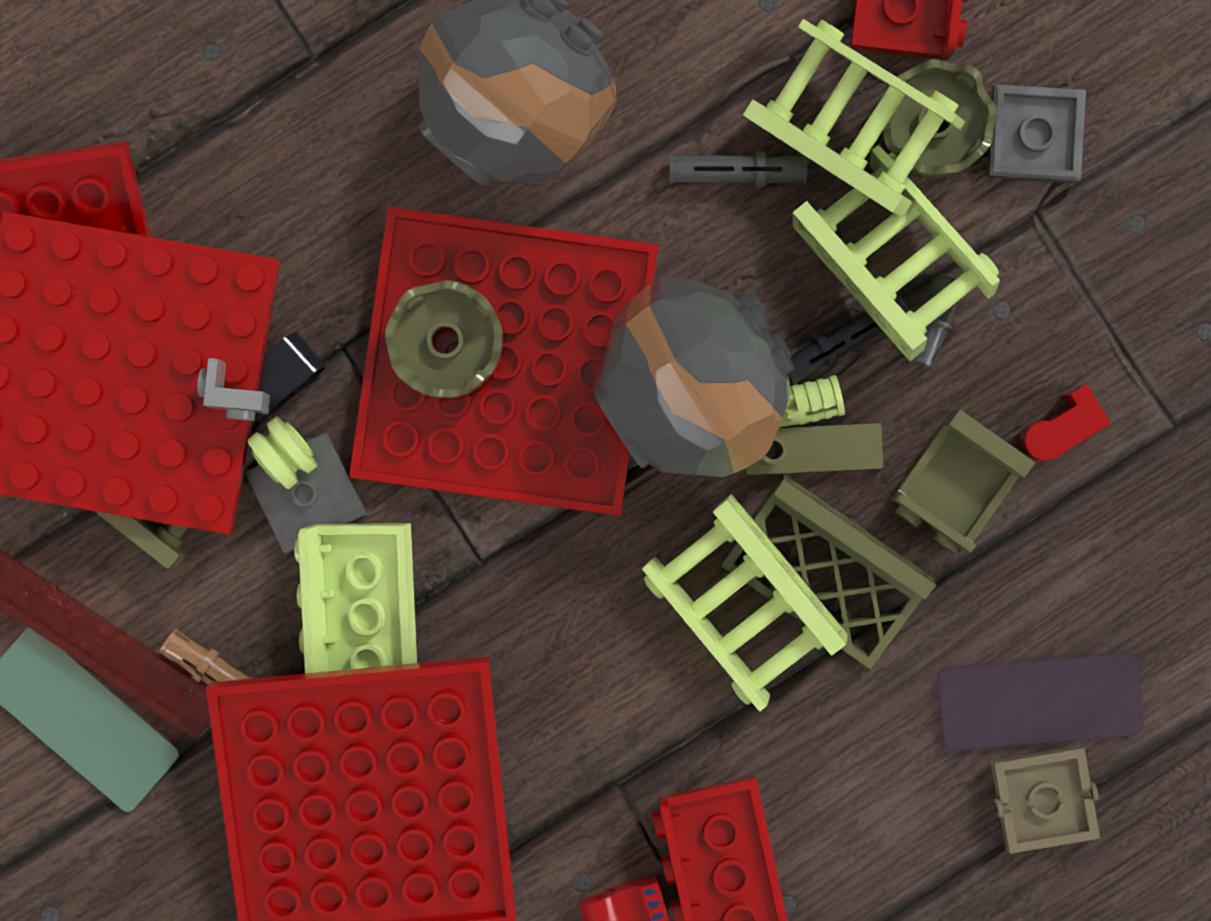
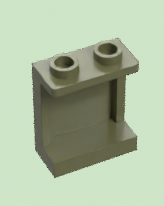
M954 410L950 412L889 500L899 506L895 513L907 523L918 528L922 522L936 532L932 540L947 551L956 554L958 549L963 552L971 553L976 546L973 542L1018 478H1025L1035 462L962 410Z

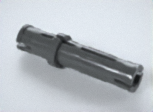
M756 151V156H674V154H670L669 183H755V188H765V183L806 184L807 157L805 155L766 156L765 151ZM694 168H733L734 171H695ZM742 168H780L781 172L742 171Z

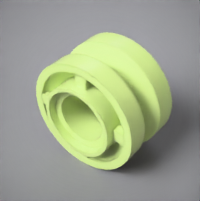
M276 416L267 423L269 430L267 436L256 432L247 439V442L252 448L251 453L263 470L277 484L280 482L289 490L298 483L296 475L298 470L309 474L318 464L312 457L314 455L313 451L300 434L288 422L284 423Z

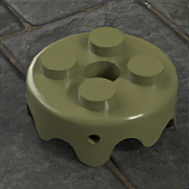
M934 59L925 61L897 77L928 97H931L936 90L959 105L955 114L965 121L961 130L947 122L945 131L935 133L910 173L926 178L948 177L970 167L987 151L992 143L997 108L996 104L987 94L983 85V77L976 68L967 64H952ZM907 96L904 97L880 134L888 154L891 152L897 156L900 154L924 117L925 112L928 111Z
M441 281L408 290L399 299L385 331V340L391 366L397 376L418 392L437 398H456L469 394L481 387L493 375L500 362L503 350V331L499 318L489 301L476 290L454 281ZM442 328L455 330L459 338L456 349L448 354L437 352L433 346V336Z

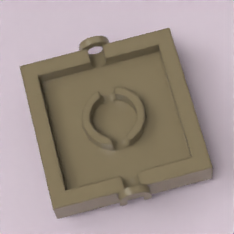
M1079 745L991 760L997 796L994 799L998 809L996 815L1001 819L1005 848L1009 854L1100 839L1094 801L1099 799L1098 790L1095 783L1090 782L1084 747Z

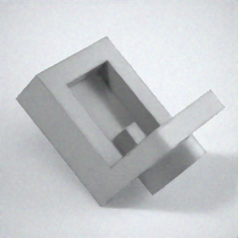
M208 359L207 369L201 368L198 377V396L204 397V406L212 409L226 410V418L233 420L254 421L255 413L268 414L270 395L261 391L224 388L226 363L220 359Z

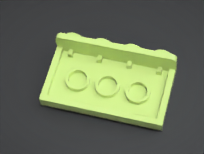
M411 523L314 524L301 528L295 541L294 554L296 561L300 564L297 603L302 609L303 628L299 635V648L301 653L304 654L305 673L417 663Z

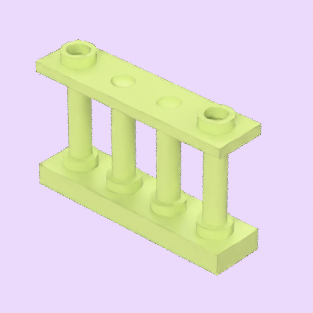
M803 19L798 27L814 38L810 47L776 101L770 100L765 107L752 99L743 116L889 211L903 218L913 202L901 194L906 187L902 183L944 120L961 130L965 121L955 114L959 105L936 90L931 97L926 96L841 43L840 41L844 33L827 22L821 20L816 27ZM829 49H832L852 63L813 124L807 123L805 128L801 130L789 122L794 115L790 111ZM868 72L888 84L889 88L849 149L844 147L842 152L838 154L826 146L830 140L827 134ZM907 96L928 111L887 174L882 171L877 179L863 170L868 163L864 159L904 97Z
M878 144L871 150L870 167L874 170L871 175L878 179L882 171L887 174L898 156L892 152L887 154ZM908 177L902 183L906 187L901 194L913 203L903 218L893 213L855 244L849 242L845 245L834 232L837 231L836 225L870 199L868 196L853 188L827 210L819 209L817 212L806 201L793 212V228L909 361L913 360L925 349L927 337L924 335L927 332L926 326L976 286L988 299L996 293L1000 279L997 277L999 272L995 264L985 254L980 253L977 255ZM917 219L934 239L885 278L879 276L875 279L864 267L867 264L866 258ZM947 252L964 273L913 313L909 310L905 313L894 301L897 298L896 292Z
M730 494L713 510L717 519L714 521L715 526L666 566L655 555L645 564L642 570L646 574L644 581L652 593L659 599L665 597L731 676L734 680L731 685L737 696L747 705L752 702L760 712L767 706L770 694L764 686L814 647L821 649L824 646L832 656L846 645L848 634L736 498ZM726 540L730 543L736 540L747 553L743 556L744 562L693 602L677 580ZM765 575L776 588L773 591L774 597L722 637L706 615L755 576L762 578ZM785 611L788 614L795 611L806 624L802 627L803 633L759 668L751 672L735 651Z

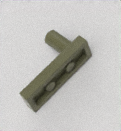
M881 423L779 428L770 450L761 460L745 468L746 475L883 469Z

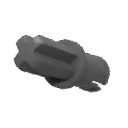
M941 276L932 298L952 283L955 278ZM959 301L926 326L927 332L924 335L927 337L925 349L913 361L934 368L947 331H953L954 326L950 325Z

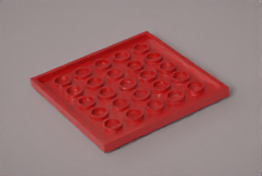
M388 207L349 478L621 516L630 452L601 409L594 394V383L596 375L602 371L605 351L615 317L628 302L645 287L654 282L659 245ZM441 281L458 282L482 294L496 312L503 331V350L500 362L493 375L473 392L456 398H437L425 395L403 382L393 370L385 340L386 327L399 299L404 293L414 287ZM451 328L439 329L433 336L434 349L439 353H451L458 346V334Z
M3 211L0 224V495L217 533L233 534L249 445L247 439L250 438L253 421L227 419L226 410L212 409L204 406V397L198 396V377L201 368L207 369L209 358L220 359L226 363L224 388L258 391L281 261L269 257Z
M489 656L209 682L206 687L238 921H517Z

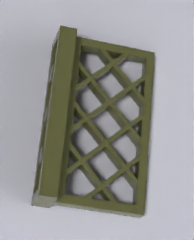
M785 474L780 478L773 492L753 518L772 543L796 540L800 564L791 566L796 572H802L803 581L808 587L807 570L829 566L834 567L838 590L814 594L819 600L839 597L843 621H838V623L848 634L847 643L841 649L870 670L921 600H926L936 586L933 576ZM775 505L792 516L794 533L768 537L765 519ZM798 521L811 530L800 532ZM821 536L829 542L832 559L805 563L801 539ZM736 542L721 563V566L729 572H732L739 566L735 561L744 550L738 542ZM835 546L848 556L837 558ZM859 562L867 568L869 585L842 589L838 565ZM873 573L886 582L874 584ZM757 576L747 583L769 600L774 597L773 591L776 588L772 583L770 587ZM896 588L909 597L899 612L880 615L876 591ZM871 592L875 616L848 620L844 596ZM795 611L790 613L795 618L803 622ZM892 621L883 633L881 622ZM877 624L879 639L868 654L852 643L849 627Z

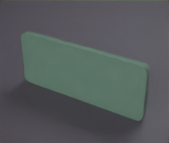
M32 626L26 628L0 658V705L123 811L130 812L134 810L180 757V749L40 627Z

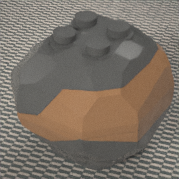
M472 0L438 14L424 36L418 54L419 109L424 117L419 124V129L430 143L480 184L486 186L492 185L494 182L501 184L543 183L552 180L599 135L608 123L617 102L613 74L599 51L602 48L600 41L604 34L591 21L585 18L579 20L566 8L568 6L566 0Z
M682 277L660 278L645 287L615 317L605 351L602 371L595 377L594 394L609 422L640 467L644 468L650 464L664 473L701 477H726L761 460L770 450L781 425L791 393L788 372L795 368L790 359L792 354L779 332L770 336L768 332L770 326L766 320L768 315L755 293L747 297L742 293L735 298L726 291L695 280Z

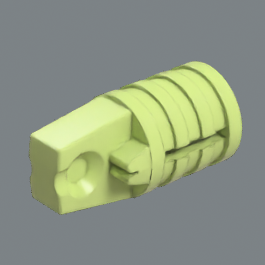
M836 375L829 376L826 379H817L813 382H804L801 385H791L789 401L780 427L804 425L808 422H817L824 418L830 419L833 416L845 415L843 398Z

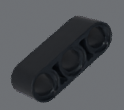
M297 331L284 337L264 355L258 391L270 395L268 414L255 413L251 432L309 385L326 368L325 364Z

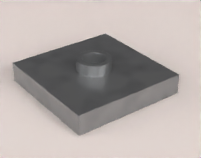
M995 84L992 87L991 100L996 104L997 117L992 143L988 148L987 178L1078 183L1081 181L1086 90Z
M328 432L306 442L313 451L314 455L312 457L318 466L309 474L298 470L296 472L298 483L289 490L280 482L277 484L260 465L245 472L284 554L294 550L295 541L301 528L314 524H348L368 514Z

